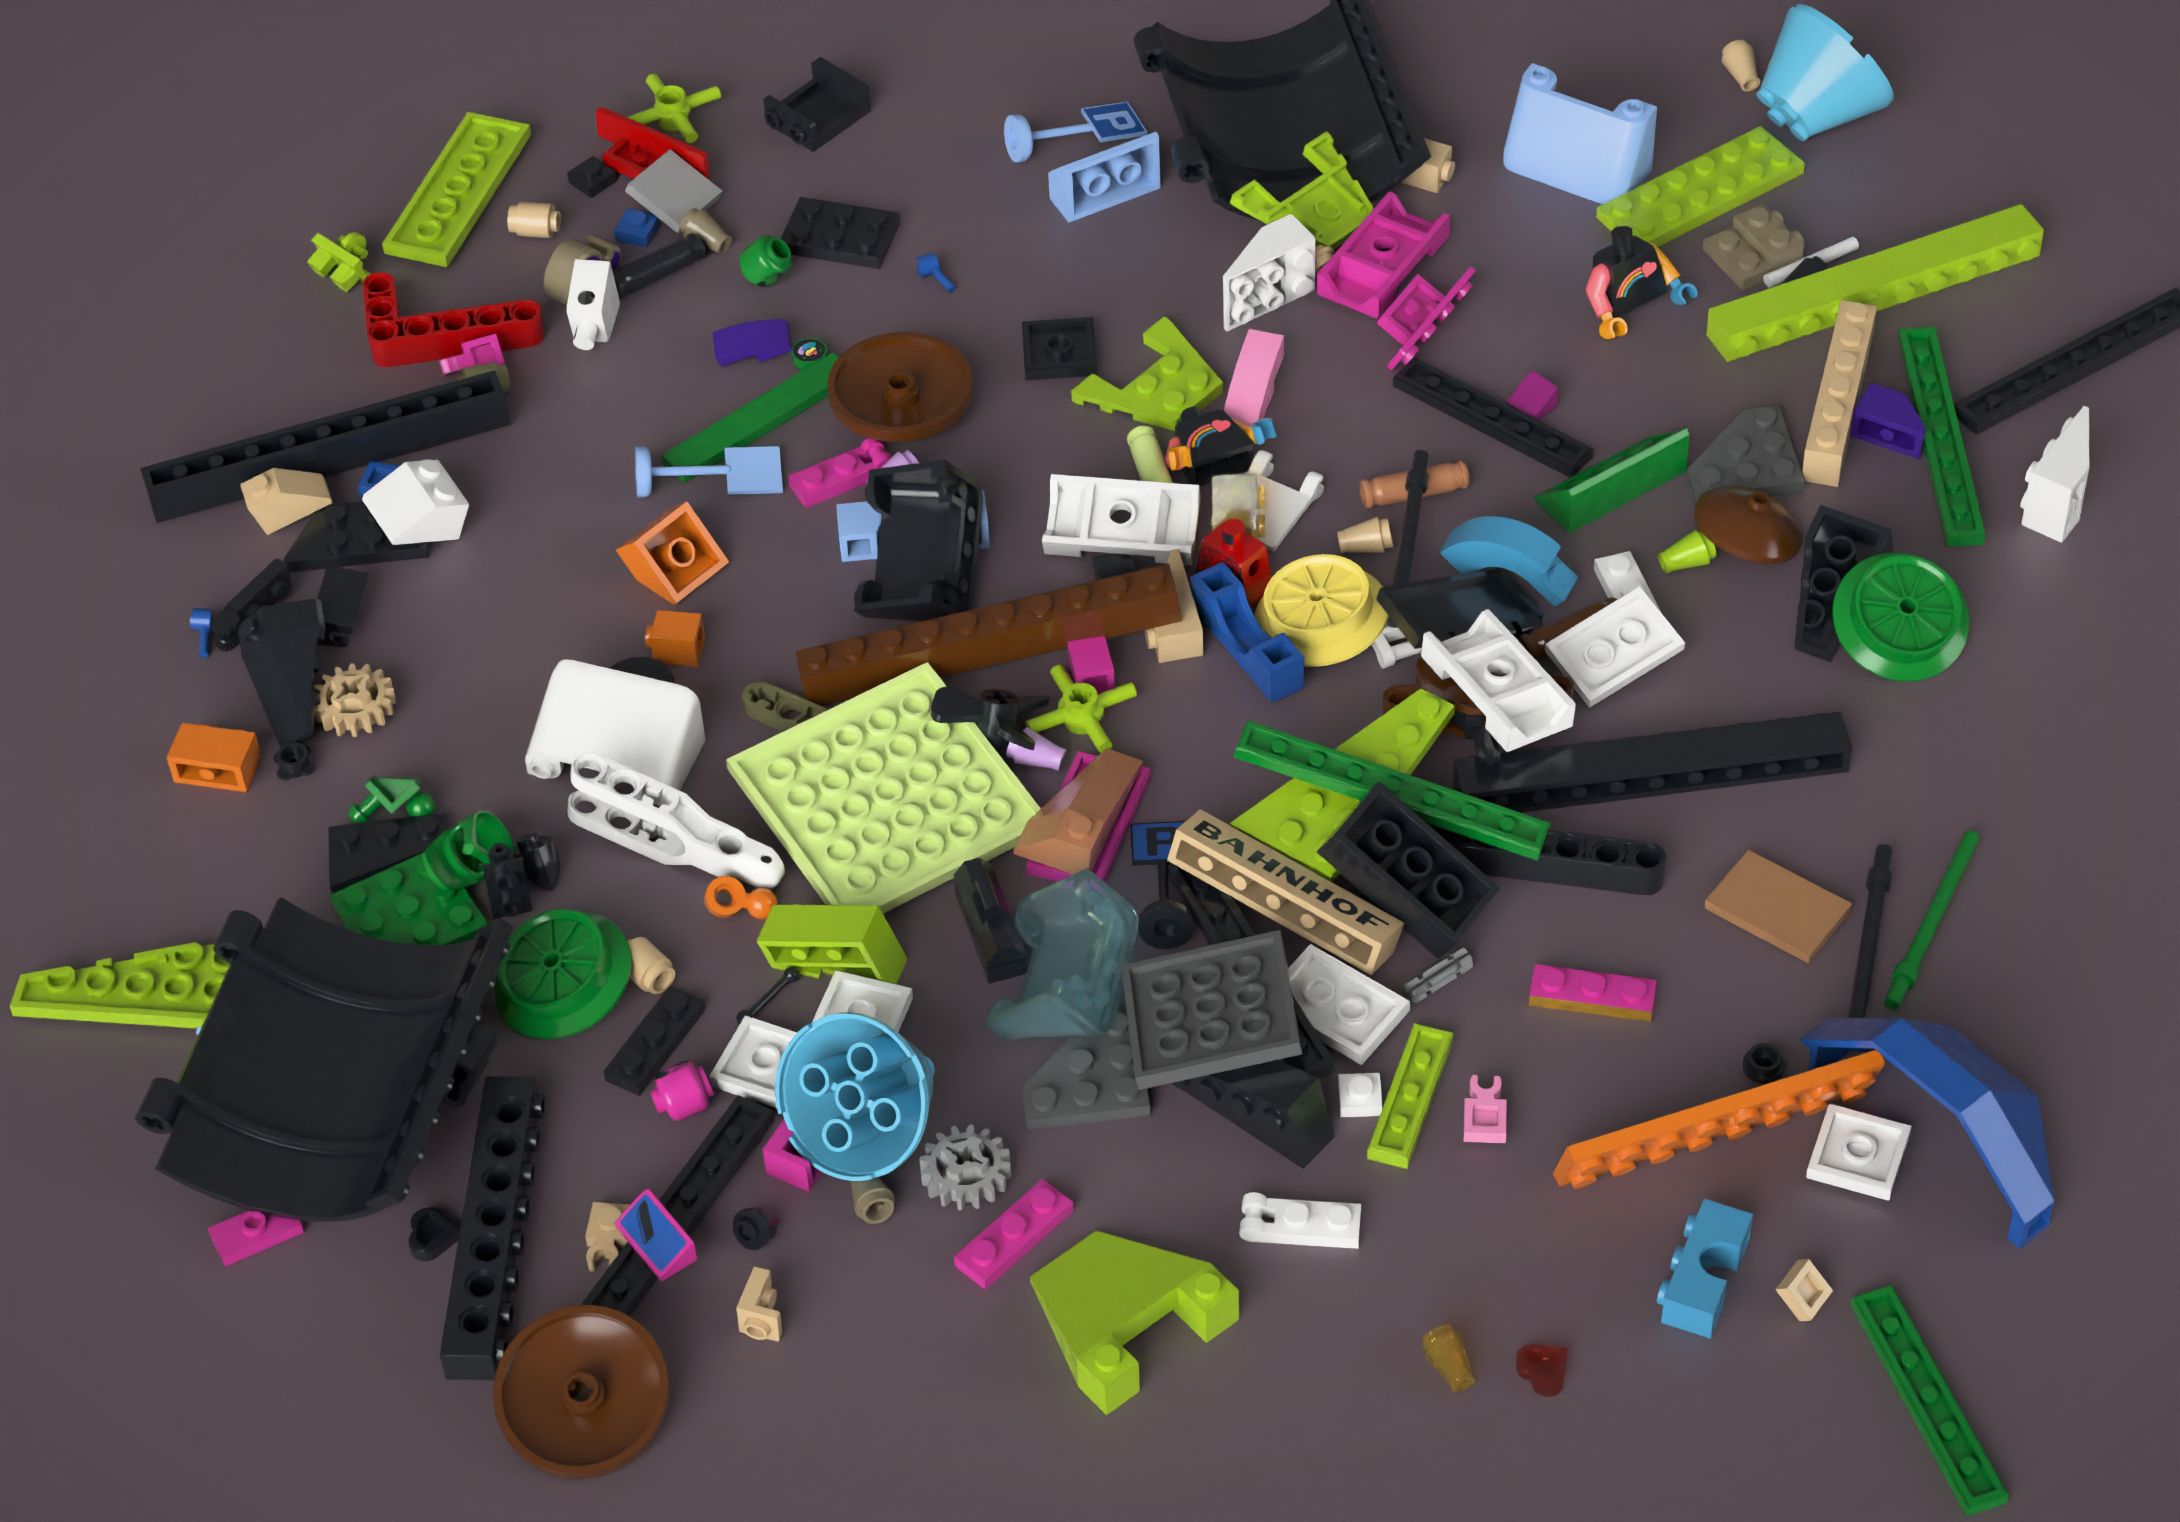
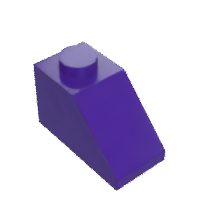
M1870 383L1854 409L1851 437L1920 460L1923 453L1926 428L1908 397L1904 393Z

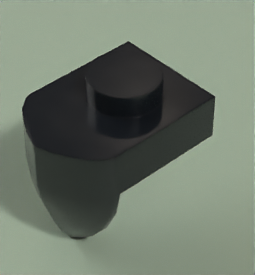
M537 832L517 839L513 858L522 857L526 876L539 887L549 891L554 890L560 874V859L553 839L545 835L539 836Z

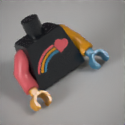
M1628 226L1614 228L1611 231L1612 245L1594 254L1593 269L1586 286V293L1596 316L1603 320L1599 327V334L1607 340L1615 338V334L1623 336L1628 331L1626 322L1618 316L1667 293L1668 285L1672 288L1670 297L1674 304H1687L1682 297L1683 289L1691 299L1698 296L1697 288L1693 284H1682L1678 278L1681 275L1668 257L1654 243L1646 242L1635 235L1633 236L1632 228Z
M1189 407L1181 413V422L1175 425V437L1169 441L1165 463L1171 471L1182 469L1187 484L1199 485V487L1245 473L1249 470L1254 459V445H1261L1265 439L1278 437L1272 418H1263L1252 423L1250 427L1232 419L1224 410L1218 409L1202 414L1199 408Z

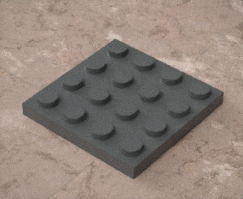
M1281 930L1121 965L1134 1075L1138 1090L1302 1055Z

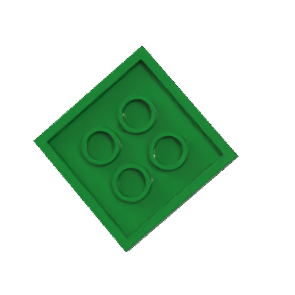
M422 853L329 895L332 907L347 930L391 942L414 945L461 943L475 939L478 930L488 925L465 888L445 891L429 878L423 866Z

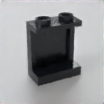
M822 57L811 63L813 79L782 101L777 100L771 95L763 98L766 123L772 129L780 131L790 137L795 143L803 145L812 152L871 112L869 85Z

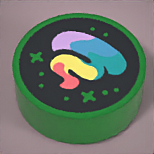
M816 338L799 340L793 345L791 351L793 364L801 371L828 356L826 344Z

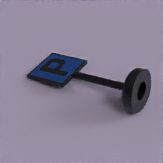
M1186 821L1130 824L1132 866L1157 864L1159 901L1146 906L1140 913L1138 931L1140 938L1146 944L1158 949L1179 947L1191 938L1194 931V919L1191 911L1184 904L1175 900H1169L1167 864L1173 863L1167 861L1176 829Z

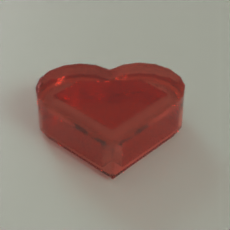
M1536 1344L1523 1346L1516 1355V1371L1519 1376L1531 1381L1532 1388L1539 1395L1545 1397L1555 1396L1563 1390L1565 1384L1568 1348Z

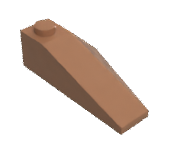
M1108 748L1104 750L1028 820L1014 848L1013 854L1088 880L1143 766V760Z

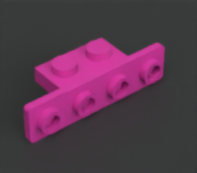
M1469 267L1446 296L1441 294L1419 274L1413 278L1376 322L1403 345L1386 367L1392 371L1400 361L1406 365L1419 350L1414 345L1416 341L1420 340L1424 344L1438 328L1432 322L1437 318L1442 323L1454 309L1455 305L1450 302L1453 297L1460 301L1473 286L1468 281L1476 271L1473 267Z

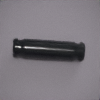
M690 233L686 238H680L621 267L617 272H613L619 299L626 297L628 293L641 290L693 264L696 259H703L706 250L700 237L697 234Z

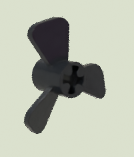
M942 687L935 692L930 715L938 723L977 722V727L995 748L1008 747L1009 742L1026 749L1035 750L1036 742L1016 725L1017 714L1048 705L1050 696L1019 698L1016 694L1006 690L989 689L981 693L979 700L953 688Z

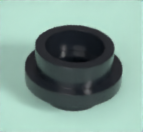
M1758 1044L1745 1054L1742 1067L1745 1075L1752 1081L1768 1084L1777 1081L1783 1075L1785 1062L1777 1048L1769 1044Z

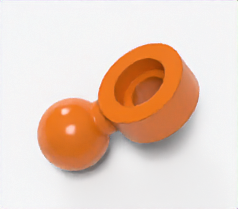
M721 876L714 879L704 893V903L707 910L719 918L732 917L741 908H744L756 919H767L772 906L778 905L777 897L771 890L757 888L751 893H745L743 885L737 879L730 876ZM720 892L728 894L730 903L727 905L719 903L717 894Z

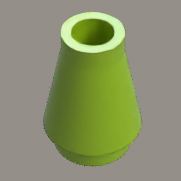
M1693 530L1666 550L1659 552L1657 556L1664 573L1668 574L1677 570L1709 565L1710 560L1717 557L1715 545L1701 531Z

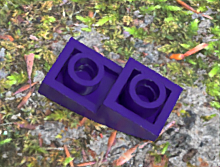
M786 319L747 322L712 332L715 359L721 367L752 355L761 363L792 351L789 323Z

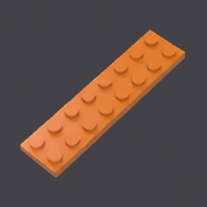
M1874 1050L1567 1146L1553 1175L1560 1187L1571 1183L1574 1189H1579L1594 1183L1597 1180L1596 1175L1610 1171L1613 1177L1621 1176L1636 1168L1635 1163L1649 1159L1651 1164H1659L1674 1157L1675 1150L1688 1147L1690 1152H1697L1711 1146L1713 1138L1727 1135L1728 1140H1735L1749 1134L1752 1131V1126L1765 1122L1767 1128H1773L1789 1121L1790 1114L1802 1110L1805 1116H1811L1827 1109L1828 1102L1840 1098L1843 1104L1853 1103L1867 1095L1866 1090L1877 1081L1876 1077L1885 1066V1061L1882 1055Z

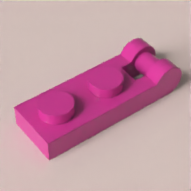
M867 438L860 447L788 475L789 486L803 506L808 508L867 484L866 480L868 479L869 470L881 468L892 456L890 453L884 452L885 447L881 441Z

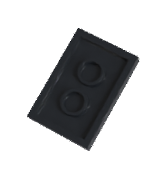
M800 197L781 239L789 246L791 255L880 269L900 224L898 212Z

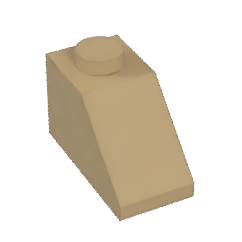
M272 468L240 484L248 510L267 535L333 503L326 480L319 473Z

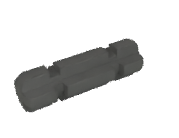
M1459 947L1448 954L1449 959L1443 957L1418 973L1420 978L1414 976L1404 982L1402 985L1404 997L1410 1003L1416 1004L1427 997L1426 992L1432 994L1457 978L1456 973L1462 975L1473 967L1471 953H1468L1464 947Z

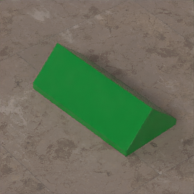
M1687 428L1650 435L1535 495L1534 498L1537 504L1563 529L1571 533L1685 473L1690 434Z

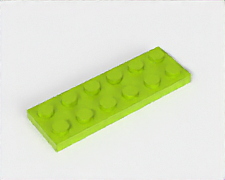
M467 112L383 241L384 254L448 268L531 136L530 124Z
M1759 126L1597 207L1596 218L1611 231L1619 226H1628L1632 228L1633 236L1635 235L1646 242H1652L1659 247L1803 174L1805 162L1762 126Z

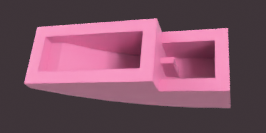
M1249 329L1236 364L1224 411L1232 419L1251 427L1252 423L1264 418L1274 393V380L1284 358V335Z

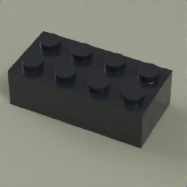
M1379 781L1358 801L1317 850L1321 857L1379 908L1404 922L1403 929L1437 959L1459 941L1500 889L1498 885Z

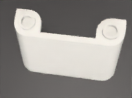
M561 660L550 677L525 758L527 772L542 779L556 778L561 774L564 763L572 765L573 759L577 755L592 752L680 791L706 741L700 701L692 690L679 684L575 660ZM590 766L584 767V768H588V769H592V770L598 771V770L595 769L594 767H590ZM660 801L657 805H662V804H667V803L664 802V801Z

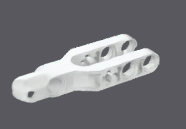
M582 753L573 759L570 775L571 783L579 791L570 794L567 812L571 822L577 826L664 865H693L717 877L730 876L757 888L773 889L778 886L783 878L785 867L773 848L747 837L735 827L710 817L686 793L596 753ZM590 766L597 769L600 774L595 778L588 779L582 777L578 771L583 767ZM626 782L631 784L635 791L630 794H620L613 787L618 783ZM581 801H588L593 803L596 809L591 813H582L575 808V805ZM660 801L667 803L662 804L659 808L653 806V804H658ZM616 817H624L631 822V825L625 829H618L612 826L610 821ZM656 835L662 837V839H657L656 842L649 840V838L654 839ZM763 856H769L772 859V861L770 863H764L761 861V858Z

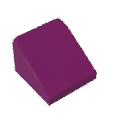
M1531 371L1507 400L1506 404L1539 420L1557 407L1558 387L1537 372Z

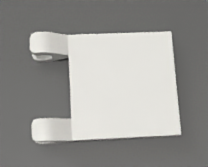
M1259 450L1247 473L1210 519V525L1218 527L1228 519H1239L1245 525V532L1261 541L1268 550L1274 552L1309 505L1323 494L1324 486L1320 484L1323 481V475L1313 471L1309 472L1300 491L1294 490L1267 478L1274 469V465L1270 463L1273 454Z

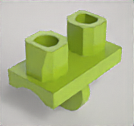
M358 232L349 233L347 236H339L337 243L340 246L319 233L311 240L317 249L307 263L314 272L323 278L335 265L338 266L329 278L345 292H348L358 280L363 282L371 274L363 269V262L359 259H365L368 256V250L365 249V237Z

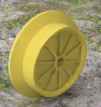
M1318 554L1297 559L1276 572L1268 582L1264 596L1259 601L1254 616L1263 630L1272 638L1282 633L1288 637L1304 656V667H1320L1343 662L1366 650L1384 630L1388 614L1376 600L1380 588L1383 587L1377 579L1363 571L1355 562L1345 557Z

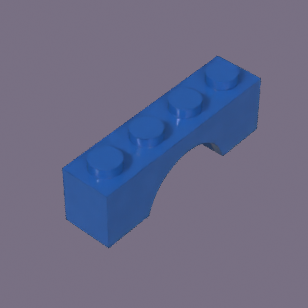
M1224 562L1191 576V592L1199 617L1266 698L1273 703L1303 689L1304 656L1284 633L1272 638L1263 630L1251 611L1243 584Z

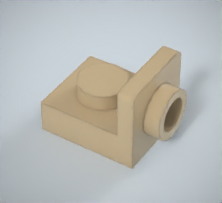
M753 1267L736 1307L739 1332L746 1333L749 1337L757 1340L770 1339L780 1341L782 1336L781 1316L779 1311L773 1310L777 1290L772 1288L770 1270Z

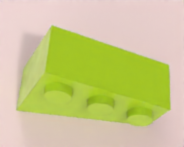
M773 905L757 939L758 945L772 968L785 971L786 968L793 966L797 968L799 974L820 979L822 973L834 975L836 970L897 985L908 960L878 905Z

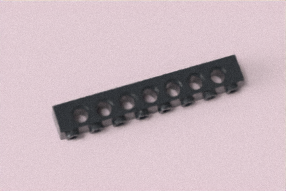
M485 1076L440 1350V1359L446 1380H494L499 1362L508 1347L507 1337H504L505 1327H512L514 1307L513 1302L510 1301L511 1291H517L519 1285V1268L515 1265L516 1256H522L524 1252V1232L520 1230L521 1222L528 1221L530 1212L529 1196L526 1195L527 1186L534 1185L535 1165L534 1161H531L532 1152H538L540 1147L539 1127H536L537 1119H543L545 1114L544 1094H538L535 1077Z

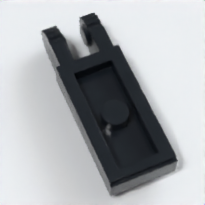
M274 559L227 603V606L217 615V618H214L211 625L213 633H216L214 639L216 648L222 650V652L235 649V646L240 644L238 629L242 622L250 618L261 606L274 605L277 601L283 600L288 595L292 585L287 563L280 559Z

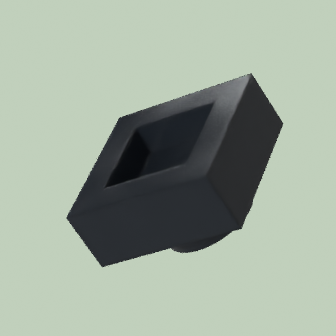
M594 156L567 172L568 182L590 198L617 182L616 172Z

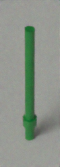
M1968 830L1964 833L1904 960L1897 963L1891 975L1892 985L1883 1001L1884 1006L1890 1010H1897L1907 990L1912 989L1920 974L1918 967L1980 840V836L1975 831Z

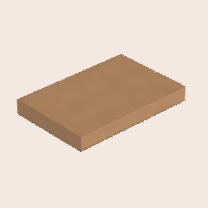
M1747 850L1705 901V909L1809 964L1851 913L1852 903Z

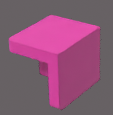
M1104 636L1067 642L1068 665L1074 684H1090L1097 690L1098 694L1115 688L1114 668Z
M783 1119L762 1149L766 1174L810 1192L823 1172L812 1166L794 1148L789 1140V1137L793 1136L794 1131L788 1129L785 1119Z

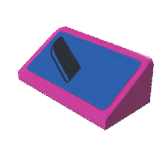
M650 1189L642 1192L614 1222L615 1227L661 1282L697 1261L694 1242Z

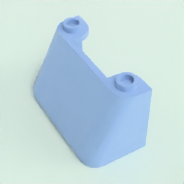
M1532 63L1522 76L1504 147V166L1519 175L1600 204H1605L1641 186L1652 171L1657 106L1638 99H1629L1620 103L1613 112L1555 92L1554 89L1557 85L1556 74L1546 67Z

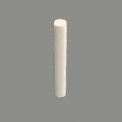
M1850 237L1765 274L1763 277L1764 283L1768 288H1771L1781 283L1805 258L1811 259L1814 256H1818L1825 263H1828L1858 250L1859 243L1855 237Z

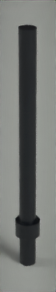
M1424 450L1415 451L1412 469L1407 473L1405 489L1408 494L1393 586L1409 583L1422 495L1427 491L1429 475L1426 473L1429 454ZM1388 615L1387 624L1390 627L1398 628Z
M1885 844L1876 847L1874 864L1869 869L1866 888L1869 890L1848 1018H1865L1884 898L1885 893L1890 890L1892 873L1889 870L1892 848Z

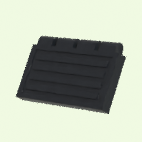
M1504 568L1382 587L1376 598L1414 649L1422 648L1423 635L1429 631L1441 642L1468 632L1481 612L1487 609L1516 638H1519L1521 634H1529L1533 629L1543 626L1541 622L1543 614Z

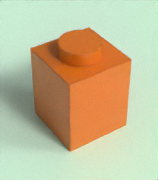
M657 610L654 623L647 626L645 644L646 647L651 648L653 659L667 665L698 667L706 640L702 614Z

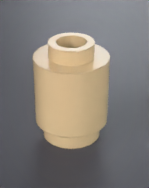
M519 202L518 205H510L508 230L511 233H516L519 237L552 238L554 232H559L561 214L560 211H555L554 204Z
M637 937L629 939L628 944L632 957L630 979L645 992H651L652 994L664 992L675 979V970L672 968V962L647 938Z

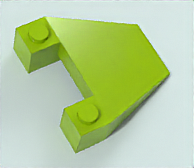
M1094 1231L1030 1276L1033 1289L1078 1387L1105 1415H1108L1140 1392L1139 1362L1123 1345L1173 1310L1206 1343L1239 1320V1290L1211 1263L1100 1231Z

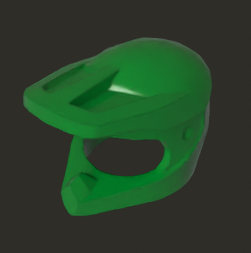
M480 810L464 817L462 822L442 832L422 853L423 866L429 878L442 890L450 891L467 888L485 879L482 866L490 864L488 854L495 844H505L512 850L514 855L513 840L509 831L498 817L489 811Z

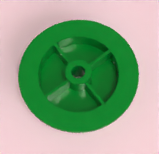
M1885 553L1863 560L1844 576L1833 600V625L1844 650L1863 669L1887 680L1914 682L1940 674L1958 658L1969 634L1968 607L1958 585L1938 565L1915 555Z
M556 909L540 913L525 921L509 936L507 942L510 943V948L506 956L497 965L494 987L495 1001L501 1016L507 1024L524 1036L540 1040H555L581 1033L604 1018L623 995L630 978L632 966L628 941L622 931L612 921L598 914L578 912L570 909Z

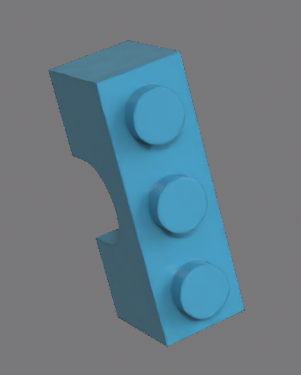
M1703 1199L1698 1214L1690 1213L1683 1237L1688 1239L1684 1247H1676L1671 1261L1670 1270L1674 1271L1671 1281L1664 1279L1659 1289L1657 1304L1663 1305L1661 1323L1711 1339L1724 1306L1727 1280L1708 1274L1705 1269L1723 1267L1738 1271L1750 1240L1753 1220L1752 1213L1707 1199Z

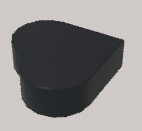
M430 1207L422 1208L412 1215L410 1220L412 1233L409 1236L408 1242L411 1254L415 1259L419 1261L433 1260L459 1240L460 1229L437 1209Z

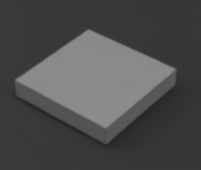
M668 150L629 182L625 190L626 193L677 233L681 232L679 229L681 220L689 210L697 208L698 210L706 211L720 199L723 192L672 150Z

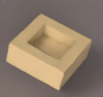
M1810 1259L1797 1260L1775 1289L1799 1321H1811L1833 1292Z

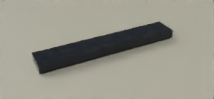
M1415 357L1393 377V387L1569 478L1576 475L1593 458V448Z

